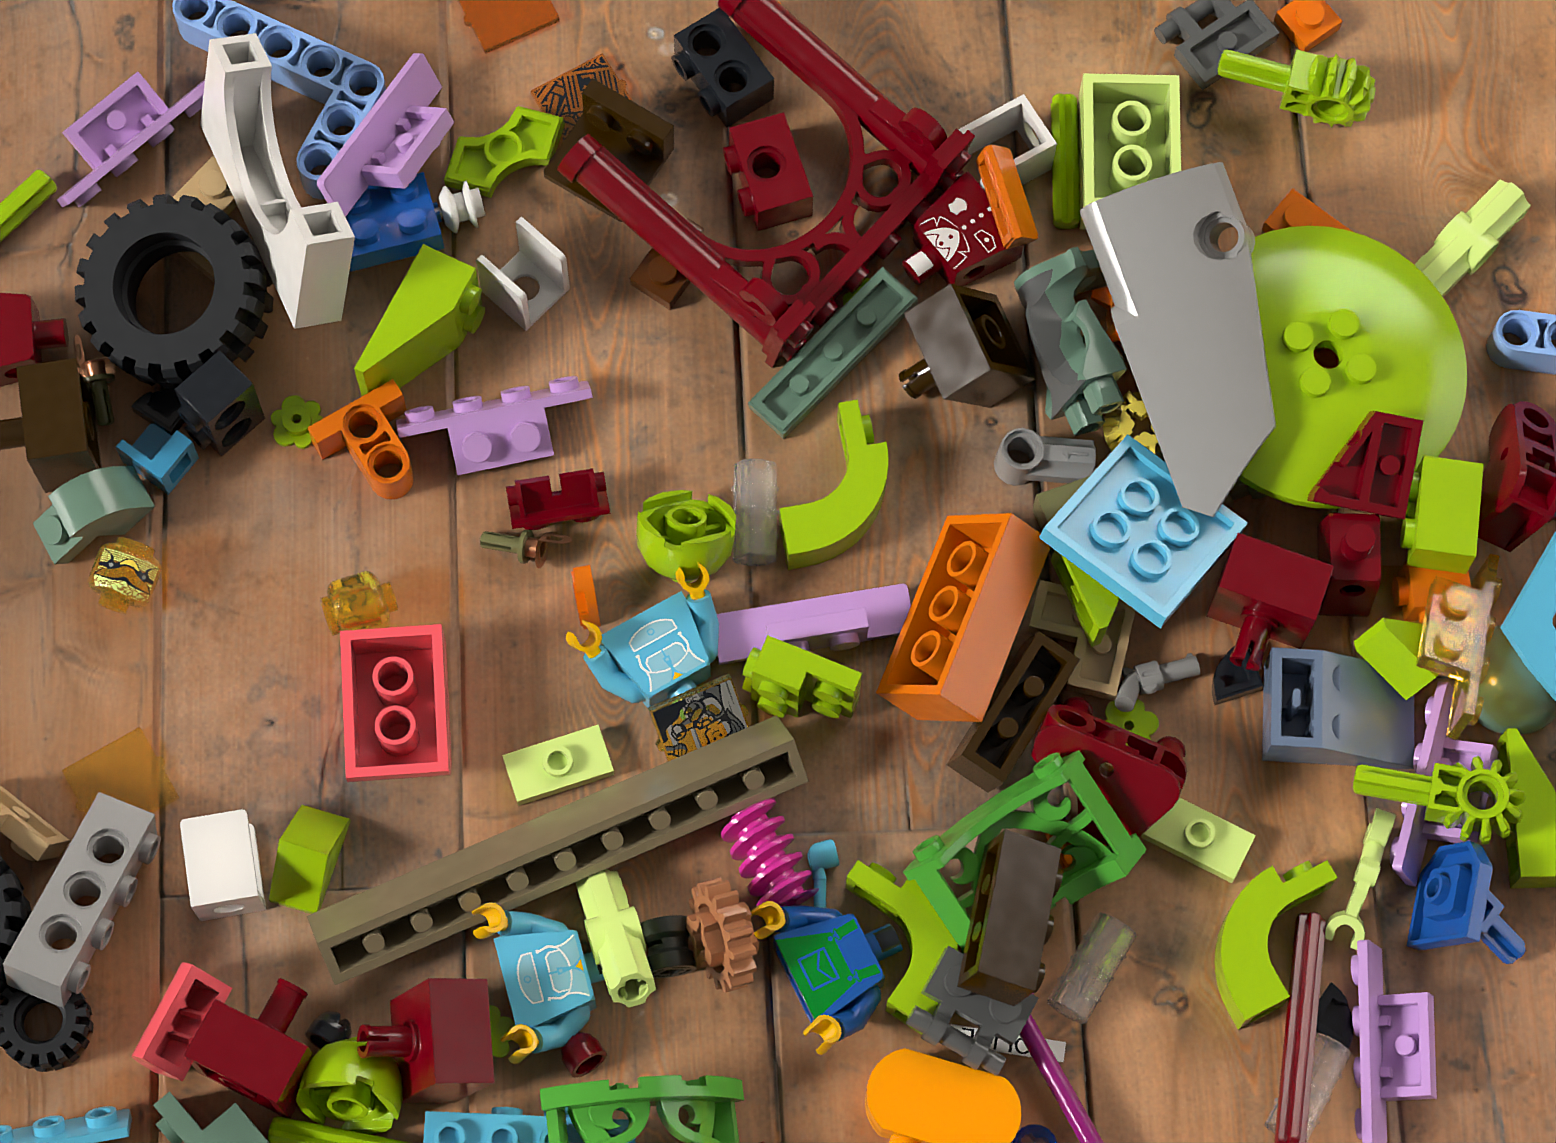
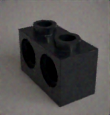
M720 8L674 35V55L671 56L675 69L685 81L691 78L699 89L698 98L705 111L711 117L718 115L726 128L774 99V77L729 16ZM704 47H710L715 49L717 53L711 56H702L696 51ZM729 83H737L744 88L738 92H728L722 87Z
M220 350L175 388L181 404L177 412L187 423V426L184 427L186 432L202 449H206L210 445L221 457L265 419L253 383Z

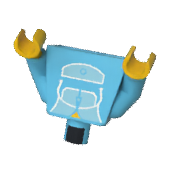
M697 562L700 575L693 583L685 582V576L680 567L675 573L678 583L689 592L686 598L682 591L604 634L601 633L599 627L595 624L582 620V623L589 631L588 639L582 644H579L577 637L573 633L567 632V643L571 647L585 652L583 659L604 690L630 703L643 702L650 710L659 707L669 700L673 704L700 693L696 685L704 682L711 676L710 663L718 655L719 642L718 617L711 594L708 590H705L709 583V573L701 563ZM688 707L686 713L693 712L692 708ZM682 708L680 710V717L684 721L686 717ZM703 709L696 710L692 718L699 715Z
M492 902L485 903L474 909L472 914L485 916L489 926H482L473 930L474 936L478 939H485L495 933L500 935V937L493 939L515 1026L505 1033L500 1041L513 1040L520 1046V1050H517L508 1058L509 1061L513 1064H518L530 1053L536 1054L563 1047L572 1036L577 1034L590 1019V1011L597 1008L591 984L604 980L601 964L596 965L592 952L583 954L577 930H569L562 922L527 912L504 911L501 906Z

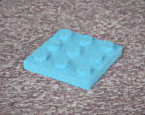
M1127 434L1046 524L1039 538L1161 629L1231 547L1237 533L1242 534L1248 522L1223 504L1215 517L1183 508L1166 462Z

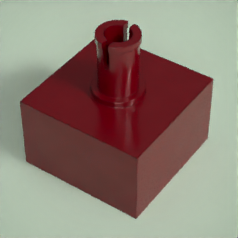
M1237 533L1224 563L1206 616L1240 628L1233 653H1231L1229 658L1230 661L1236 666L1241 667L1247 650L1251 649L1245 669L1260 670L1269 639L1301 649L1317 619L1334 566Z
M279 978L258 1019L252 1018L215 999L184 1056L199 1074L284 1118L290 1119L298 1105L296 1098L303 1072L314 1055L308 1046L287 1036L285 1033L303 1000L306 999L307 992L295 984Z
M428 978L390 1000L391 1026L362 1024L359 1027L357 1042H367L366 1046L357 1047L361 1059L393 1057L397 1062L403 1084L402 1104L455 1103L495 1083L487 979Z

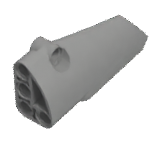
M1223 162L1190 168L1132 186L1094 201L1080 210L1115 305L1111 308L1115 328L1183 508L1211 517H1215L1245 468L1276 427L1251 256L1255 246V236L1250 226L1245 222ZM1235 227L1238 231L1237 244L1230 251L1222 252L1218 244L1220 234L1226 228Z

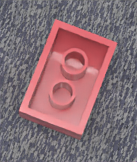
M442 624L340 631L345 772L347 782L451 775L447 652Z

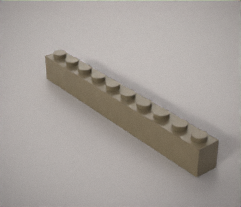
M776 715L307 916V919L332 980L337 985L486 921L485 916L472 914L474 909L485 903H496L504 911L512 910L742 811L759 801L772 798L807 783L809 780L794 738Z

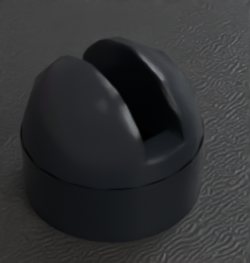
M327 1011L320 1014L312 1022L305 1036L313 1045L321 1049L327 1044L350 1039L352 1034L351 1024L347 1019L340 1021V1013Z

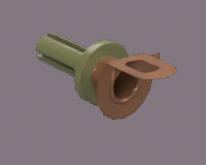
M75 335V356L81 369H86V379L91 388L97 424L100 426L110 425L114 423V415L107 383L115 381L113 373H106L105 365L111 363L110 359L101 358L85 361L81 338L79 335ZM78 343L80 344V348H81V354H82L81 360H79L78 352H77V344H78Z
M525 529L520 537L484 531L480 538V545L486 549L517 554L518 561L522 564L528 563L530 558H535L536 567L539 569L545 563L550 542L566 544L571 542L572 538L553 534L550 531L538 539L534 538L533 531ZM554 536L563 538V540L554 541L550 540V538Z

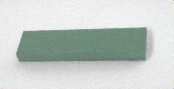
M882 267L748 402L749 408L780 437L785 439L905 317L904 313L918 304V298Z

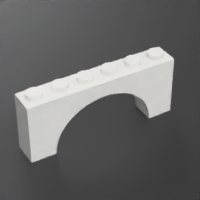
M257 34L210 39L200 126L254 243L259 250L294 329L341 321L355 236L338 202L301 207L295 197L283 165L275 132L271 100L272 65Z

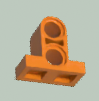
M394 379L307 427L312 444L322 460L346 447L369 485L378 496L385 499H398L410 491L414 481L411 462L406 449L389 424L390 421L407 411L404 396ZM368 424L377 427L376 432L370 437L358 438L353 435L359 426ZM397 464L402 467L400 473L394 477L383 478L378 475L379 470L384 465Z

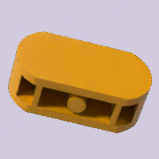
M903 1048L888 1054L880 1060L868 1080L865 1094L867 1118L879 1136L890 1139L889 1143H1012L1020 1126L1021 1104L1018 1094L1012 1084L1001 1076Z

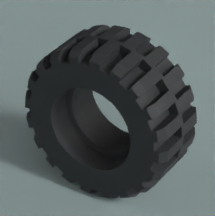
M170 194L154 195L153 205L150 206L139 199L127 204L129 213L122 218L115 212L104 221L109 227L101 237L93 233L86 244L87 247L93 250L89 260L84 258L79 260L76 273L84 278V285L74 287L75 302L84 308L78 317L83 329L92 335L90 341L96 349L109 358L110 362L139 381L151 386L158 383L165 389L175 390L219 350L231 362L239 357L246 363L255 352L249 347L254 336L263 339L268 325L262 321L263 313H271L273 311L274 298L267 292V287H270L273 281L262 262L263 260L257 246L249 237V234L220 208L211 203L205 205L198 198L182 195L179 201H176ZM197 252L203 255L211 263L215 278L213 296L203 315L191 326L171 334H154L145 329L137 316L136 296L146 272L156 262L174 253Z

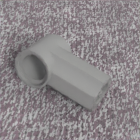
M1017 428L1008 432L1002 439L995 456L994 469L999 479L1013 486L1024 485L1029 481L1068 484L1088 477L1094 472L1096 448L1094 440L1039 436L1034 431L1026 428ZM1011 450L1023 451L1029 457L1030 462L1028 464L1015 463L1009 457L1008 452Z

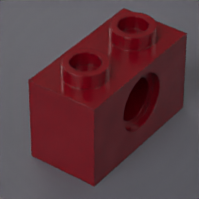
M782 112L730 127L729 146L723 147L724 159L730 175L737 173L743 187L737 190L739 203L745 217L753 216L757 231L812 216L814 196L785 113ZM762 168H770L778 174L772 178H761L755 172Z

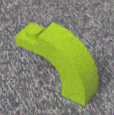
M858 399L838 403L837 423L847 466L846 474L840 485L828 496L818 501L779 508V528L788 570L820 564L847 551L869 530L882 506L888 473L887 442L873 444L874 434L869 414L861 416Z
M858 860L846 877L845 888L891 918L903 931L910 950L909 968L887 1000L885 1011L906 1024L907 1018L915 1006L933 1015L939 1003L923 995L921 991L944 949L950 946L959 951L958 943L915 879L910 881L907 879L900 888L894 884L897 880L896 877L887 869L873 862L868 867ZM909 1026L910 1028H912L913 1030H915V1031L918 1032L919 1034H921V1035L923 1034V1033H921L920 1031L916 1030L915 1028Z
M1328 860L1315 867L1312 866L1310 861L1299 864L1283 875L1286 881L1284 883L1272 865L1248 883L1228 911L1216 942L1215 975L1222 1001L1238 1030L1283 1007L1290 998L1269 957V930L1273 921L1280 915L1331 888L1337 876Z

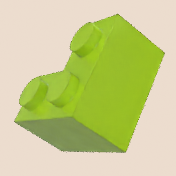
M1423 456L1417 472L1413 474L1405 519H1400L1403 520L1400 547L1408 548L1406 566L1462 574L1468 572L1477 553L1483 463Z

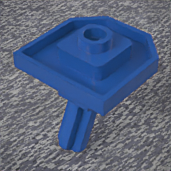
M1466 841L1440 846L1419 876L1407 947L1420 951L1480 942L1481 939L1505 964H1513L1524 955L1526 951L1524 940L1499 916L1504 905L1489 891L1493 866L1482 845Z

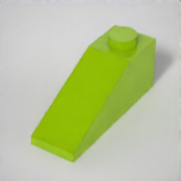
M1508 728L1497 740L1498 759L1502 762L1499 774L1503 777L1508 773L1516 772L1519 778L1511 789H1519L1526 793L1524 803L1516 806L1523 812L1521 822H1508L1511 831L1509 836L1506 837L1510 889L1556 887V791L1518 729Z

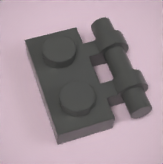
M1197 0L1185 9L1177 7L1168 13L1166 21L1154 29L1156 37L1163 44H1166L1176 36L1184 39L1185 42L1176 47L1174 56L1202 90L1222 78L1218 74V64L1224 50L1228 49L1255 56L1275 43L1280 33L1253 0H1246L1237 7L1232 4L1231 0ZM1209 14L1218 18V20L1203 30L1197 24V22Z
M948 946L944 949L921 991L923 995L939 1004L933 1015L915 1006L908 1016L906 1024L923 1033L921 1039L933 1046L940 1043L963 1056L962 1062L976 1070L980 1066L997 1076L1006 1062V1057L990 1049L991 1042L996 1036L1010 1045L1015 1044L1039 998L1031 994L1017 1005L1011 1006L957 987L963 954ZM954 1013L979 1027L973 1038L949 1025Z

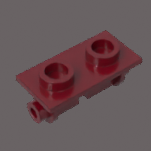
M593 468L561 473L559 474L561 490L554 492L551 491L549 475L515 480L514 486L506 487L512 529L540 530L548 527L551 523L568 520L580 523L590 522L597 519L600 515L611 514L604 471L594 473Z

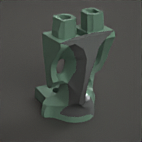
M1078 246L1031 267L1014 281L1015 290L1022 306L1026 309L1025 316L1031 339L1046 382L1045 413L1051 420L1066 416L1074 436L1100 429L1105 423L1102 414L1119 408L1124 402L1116 381L1127 370L1123 355L1114 346L1087 300H1081L1075 304L1074 297L1079 293L1107 286L1095 251H1081Z

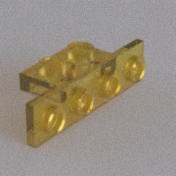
M1492 553L1489 554L1474 576L1471 587L1436 576L1428 592L1416 666L1455 679L1446 737L1455 740L1458 739L1467 725L1474 726L1483 708L1484 699L1478 696V689L1483 683L1490 665V657L1485 656L1484 651L1485 645L1490 642L1495 630L1496 617L1490 615L1491 608L1499 597L1503 583L1502 578L1497 577L1500 556Z

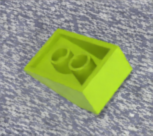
M422 245L354 368L361 396L394 379L400 389L461 346L468 332L472 334L476 332L484 317L485 307L482 306V289L479 288L475 267L429 246Z

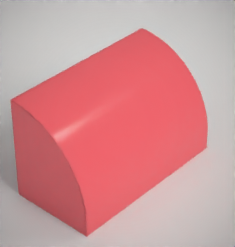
M182 962L131 1057L155 1073L183 1081L191 1067V1063L184 1056L188 1046L214 1000L217 999L225 1003L232 988L193 964Z

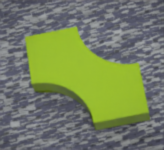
M518 106L509 121L495 132L481 137H458L444 178L445 185L462 190L464 181H467L469 190L479 188L481 196L491 198L499 183L512 172L528 166H547L556 153L565 126L564 118Z

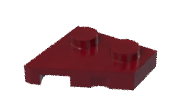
M1370 411L1309 492L1307 501L1396 519H1405L1424 420Z

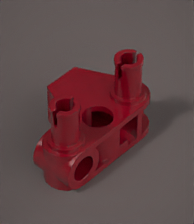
M1519 401L1515 405L1508 404L1496 418L1489 435L1490 460L1483 472L1478 538L1508 552L1513 551L1547 522L1556 521V422L1544 409L1527 401ZM1547 463L1550 464L1548 470L1544 468Z
M1070 697L1065 700L1063 705H1052L1047 711L1031 750V756L1035 762L1038 763L1043 758L1056 752L1061 757L1080 750L1085 758L1083 761L1085 768L1129 835L1136 833L1140 837L1173 808L1179 799L1187 776L1186 763L1183 760L1186 750L1184 744L1179 739L1166 736L1154 742L1092 716V706L1088 701L1080 697ZM1077 797L1078 814H1080L1085 808ZM1093 820L1082 829L1102 844L1109 845Z

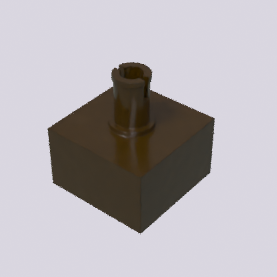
M949 284L904 313L924 356L922 360L899 373L900 382H904L907 379L910 381L902 387L911 398L917 399L924 392L937 385L945 400L989 408L1036 379L997 295Z
M77 358L16 367L22 417L0 420V450L25 447L27 461L45 493L55 491L66 482L84 473L102 468L91 388Z

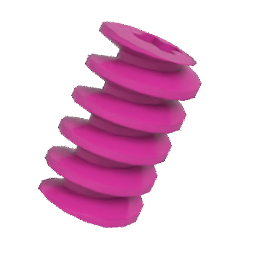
M775 798L765 799L750 805L732 816L730 822L723 828L721 836L725 842H736L730 849V855L734 860H745L739 867L741 877L746 879L754 878L747 886L748 892L755 897L763 896L756 906L766 901H773L780 907L797 906L814 896L819 891V888L803 889L802 885L812 876L810 870L794 871L793 866L803 858L801 852L785 853L784 849L794 840L793 834L776 835L775 831L785 822L784 816L768 818L766 813L777 802Z

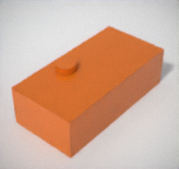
M1012 513L947 516L876 694L917 720L982 722L1050 550V546L1039 538L1041 533Z

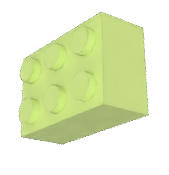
M1083 73L1078 96L1080 210L1086 205L1116 192L1181 171L1179 75ZM1080 214L1079 229H1086Z

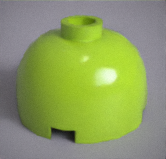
M676 490L662 492L646 499L643 502V511L641 513L638 511L636 536L638 548L647 565L662 576L670 578L675 582H678L675 573L679 567L683 570L685 582L690 583L697 580L700 575L697 562L707 569L709 575L716 573L731 556L737 517L732 507L720 498L708 494V502L692 499L693 491Z
M357 1037L327 1044L314 1054L305 1068L296 1102L305 1115L321 1125H324L325 1118L328 1117L333 1120L345 1121L340 1129L369 1135L386 1132L392 1128L394 1118L398 1120L403 1101L402 1076L397 1062L392 1057L361 1059L357 1047L366 1046L367 1042H357Z

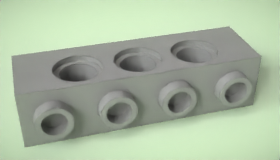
M98 792L3 962L8 986L62 1008L65 1007L72 992L79 994L82 991L90 974L91 966L88 964L96 949L103 950L108 944L114 930V921H112L119 906H128L137 888L138 879L135 877L143 863L149 865L158 851L161 837L157 835L155 814ZM110 853L121 856L119 860L113 863H103L98 860L103 855ZM83 896L98 898L94 904L89 906L75 904V901ZM59 939L74 941V944L67 949L57 950L50 947Z

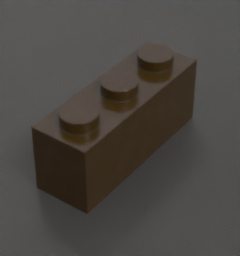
M1040 631L1023 642L997 683L983 721L972 723L947 763V766L987 793L1002 785L1040 726L1048 709L1053 705L1079 663L1080 658Z
M1007 829L1003 830L985 845L957 987L1011 1006L1017 1005L1029 995L1039 990L1046 969L1045 964L1041 962L1043 947L1048 942L1054 927V917L1050 915L1052 898L1059 891L1063 878V871L1058 868L1062 849Z

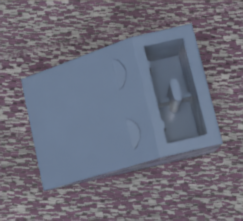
M1272 647L1264 663L1262 761L1344 766L1363 764L1380 768L1414 769V695L1405 700L1364 659L1324 650Z

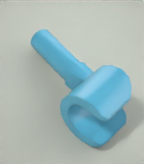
M831 839L814 843L807 853L809 866L812 871V880H814V888H819V891L814 895V907L826 908V875L824 869L839 866L836 846Z

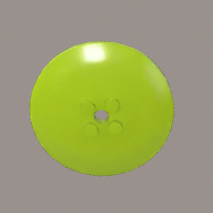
M1298 226L1273 230L1256 236L1251 256L1276 427L1245 468L1239 480L1258 492L1290 504L1311 508H1340L1307 501L1308 494L1370 411L1424 420L1414 472H1417V468L1424 455L1439 457L1453 436L1462 415L1467 388V361L1458 325L1449 306L1433 283L1412 262L1397 251L1379 241L1352 231L1326 226ZM1320 347L1331 349L1337 355L1338 366L1331 369L1320 366L1314 358V350Z

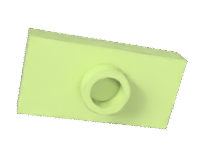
M599 724L502 755L518 806L614 775V769Z
M1179 797L1173 808L1146 830L1141 838L1232 883L1256 835Z

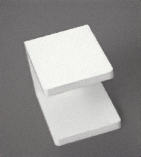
M1024 94L958 129L963 134L969 130L975 135L967 151L970 154L1017 130L1030 151L1014 159L1022 185L1052 169L1057 143ZM981 179V180H980V185H981V187L985 190L984 185H983V182H982V179Z
M520 217L516 221L520 251L500 270L483 255L476 259L482 292L527 331L570 289L566 256L523 217ZM531 277L538 282L540 289L533 299L527 300L525 292L514 283L518 278Z
M240 809L183 819L180 822L190 904L199 920L206 921L266 910L256 832L254 826L249 824L246 811Z

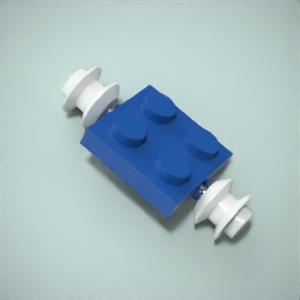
M424 172L417 173L415 179L409 183L406 189L369 185L346 215V220L355 236L350 272L416 256L423 244L435 250L444 249L443 238L438 222H442V216L445 226L454 233L458 232L459 223L467 220L478 228L477 218L485 216L479 188L469 190L467 181H464L462 192L452 194L446 186H443L438 197L440 203L438 208L437 202L432 203Z

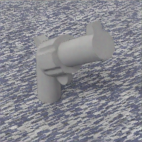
M1190 653L1183 659L1158 665L1157 661L1133 666V669L1123 668L1122 675L1124 679L1118 690L1115 706L1122 712H1130L1134 709L1139 693L1140 695L1152 694L1163 690L1166 683L1200 675V666L1196 656Z

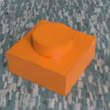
M1293 0L1278 10L1274 21L1299 50L1308 52L1340 30L1343 22L1325 0Z

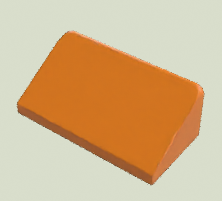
M997 145L985 146L975 161L1003 246L1006 249L1036 241L1039 238L1010 149Z

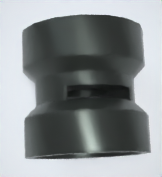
M663 916L640 923L645 944L648 947V955L646 957L653 978L680 976L697 969L693 951L688 947L687 939L690 937V934L686 929L687 916Z

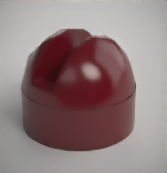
M578 1032L572 1036L561 1049L562 1061L574 1078L590 1073L607 1056L600 1042L591 1034Z

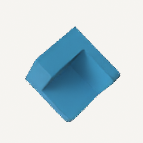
M150 424L132 446L121 439L115 447L124 464L134 466L138 474L167 495L171 493L199 459L195 446L189 438L177 430L171 436L156 424Z

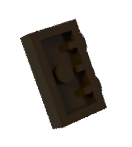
M592 78L582 92L583 114L545 167L544 177L617 221L622 222L578 182L572 184L557 171L559 164L581 138L590 134L649 186L674 150V125Z

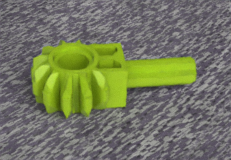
M1227 49L1221 54L1218 64V74L1221 77L1283 92L1279 109L1299 113L1303 116L1313 117V123H1328L1331 127L1335 124L1351 127L1354 121H1365L1366 115L1370 111L1371 103L1374 102L1376 92L1374 87L1375 79L1370 76L1369 67L1356 65L1355 58L1347 60L1340 58L1338 54L1327 58L1323 55H1316L1296 49L1291 64L1287 65Z
M1479 756L1472 758L1471 771L1459 762L1453 766L1435 763L1431 776L1361 764L1355 770L1353 792L1358 795L1426 806L1424 820L1443 823L1447 829L1461 824L1463 826L1460 833L1462 841H1468L1472 831H1476L1479 833V840L1483 845L1490 843L1491 829L1503 839L1509 836L1511 829L1508 822H1521L1523 812L1516 806L1524 803L1526 799L1524 791L1511 789L1519 778L1516 772L1508 773L1503 777L1500 776L1502 762L1499 759L1492 762L1490 770L1483 769V761ZM1476 791L1485 792L1491 796L1495 805L1486 810L1477 809L1471 805L1467 796Z

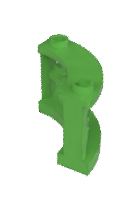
M1080 750L1061 757L1058 752L1048 755L1033 767V773L977 807L940 837L939 835L932 836L913 850L916 858L907 866L903 873L909 881L915 879L958 943L962 954H964L970 924V917L965 908L974 903L984 847L999 835L1002 829H1029L1051 834L1053 836L1046 844L1061 848L1066 842L1071 843V845L1066 846L1061 851L1064 855H1071L1073 861L1069 867L1062 869V883L1059 891L1052 898L1051 909L1056 906V902L1064 897L1067 898L1070 904H1073L1093 891L1126 877L1147 850L1136 833L1129 835L1083 764L1085 758ZM1067 782L1085 808L1069 822L1061 819L1069 813L1071 800L1065 796L1061 803L1052 805L1048 803L1047 799L1052 789ZM1030 801L1032 811L1015 810ZM1093 820L1109 845L1104 846L1082 829ZM978 836L973 853L966 845ZM952 859H959L961 869L958 874L949 878L961 885L971 882V890L958 898L939 871Z
M662 1075L637 1078L638 1088H629V1084L624 1085V1083H616L613 1086H609L608 1079L540 1089L541 1108L543 1111H546L549 1143H568L567 1114H569L574 1128L584 1143H628L636 1138L646 1126L650 1114V1106H656L658 1116L664 1127L672 1136L684 1143H739L735 1102L744 1101L743 1084L740 1079L705 1075L699 1077V1079L686 1081L682 1080L681 1075ZM681 1107L686 1109L689 1115L688 1122L684 1125L679 1121L678 1117ZM615 1110L624 1112L629 1120L628 1127L621 1134L610 1137L607 1131L621 1126L613 1121V1112ZM695 1126H696L695 1131H693V1130L687 1128V1127H695Z

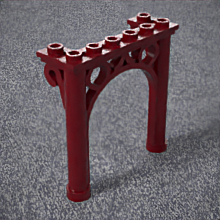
M719 0L717 6L823 98L838 115L848 139L850 164L844 191L830 213L809 232L786 244L766 249H738L720 244L706 237L590 134L585 135L570 149L559 164L557 171L572 184L575 182L581 184L763 345L761 351L767 355L765 362L773 368L782 357L789 362L807 343L806 337L813 330V323L821 328L839 308L835 300L845 289L852 294L861 286L871 273L866 266L877 255L884 260L902 240L897 233L907 222L914 226L918 218L932 205L928 201L938 189L945 193L964 173L962 169L972 158V155L967 151L975 135L969 130L963 134L956 128L947 138L943 127L926 111L914 107L907 114L903 112L778 1ZM861 126L888 150L883 149L865 154ZM878 165L889 166L898 175V186L887 196H872L863 186V170ZM910 169L918 176L912 184H910ZM854 197L858 205L867 211H886L862 237L856 231L854 225V215L859 207L851 203ZM840 222V232H831ZM812 249L816 256L824 250L833 249L842 251L846 255L819 281L821 271L818 261L812 253L807 251ZM790 261L797 262L807 271L808 282L796 294L785 295L776 291L771 282L774 264ZM731 265L762 267L760 278L753 277L748 281Z

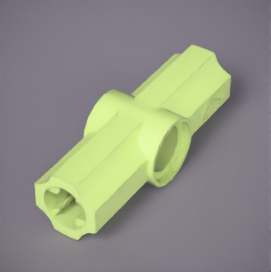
M1500 179L1467 213L1461 211L1438 235L1434 241V246L1415 263V266L1428 277L1442 297L1467 273L1469 275L1475 273L1496 250L1499 240L1525 216L1531 205L1526 200L1524 192L1512 182L1507 183Z
M605 869L576 882V887L586 917L584 924L596 965L601 964L609 995H611L613 1002H620L627 1007H633L646 1002L647 997L656 990L655 982L645 954L647 949L634 906L629 907L626 891L618 871Z

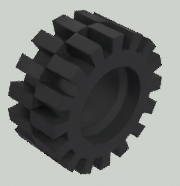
M6 987L1 993L5 999L0 1004V1046L21 1066L27 1069L32 1067L38 1072H47L49 1067L59 1070L64 1068L63 1062L70 1060L73 1063L79 1058L77 1051L81 1047L87 1048L90 1041L86 1037L88 1032L93 1033L94 1023L90 1020V1015H93L91 1007L81 992L79 994L72 992L65 1007H59L63 1016L61 1029L53 1038L46 1041H36L29 1038L24 1029V1020L27 1013L34 1006L50 1002L16 988L10 991Z

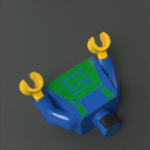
M766 901L752 909V916L758 915L766 923V926L754 932L757 939L762 940L774 932H779V934L773 936V949L810 1022V1025L803 1031V1034L807 1036L809 1033L814 1032L819 1034L824 1040L816 1049L817 1054H825L836 1042L862 1030L881 1001L880 989L884 986L885 976L878 962L903 950L893 926L888 923L864 935L854 914L842 915L838 910L832 908L805 905L780 907L773 901Z

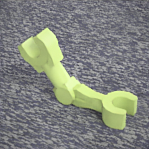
M1376 808L1372 823H1369L1364 836L1362 855L1353 879L1356 883L1346 911L1336 912L1329 917L1326 922L1325 939L1332 941L1337 927L1349 925L1355 931L1350 942V948L1357 950V941L1364 940L1365 928L1359 913L1369 888H1373L1377 881L1381 868L1380 863L1394 825L1396 814Z

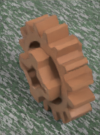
M720 877L697 883V886L691 889L693 898L689 899L688 902L693 914L687 915L686 929L690 934L694 949L693 957L700 968L706 967V976L708 979H714L717 990L723 989V992L726 993L748 987V984L754 982L752 973L757 971L752 956L757 955L759 950V941L755 937L751 922L752 913L745 902L739 903V893L737 890L731 891L728 880L722 881Z

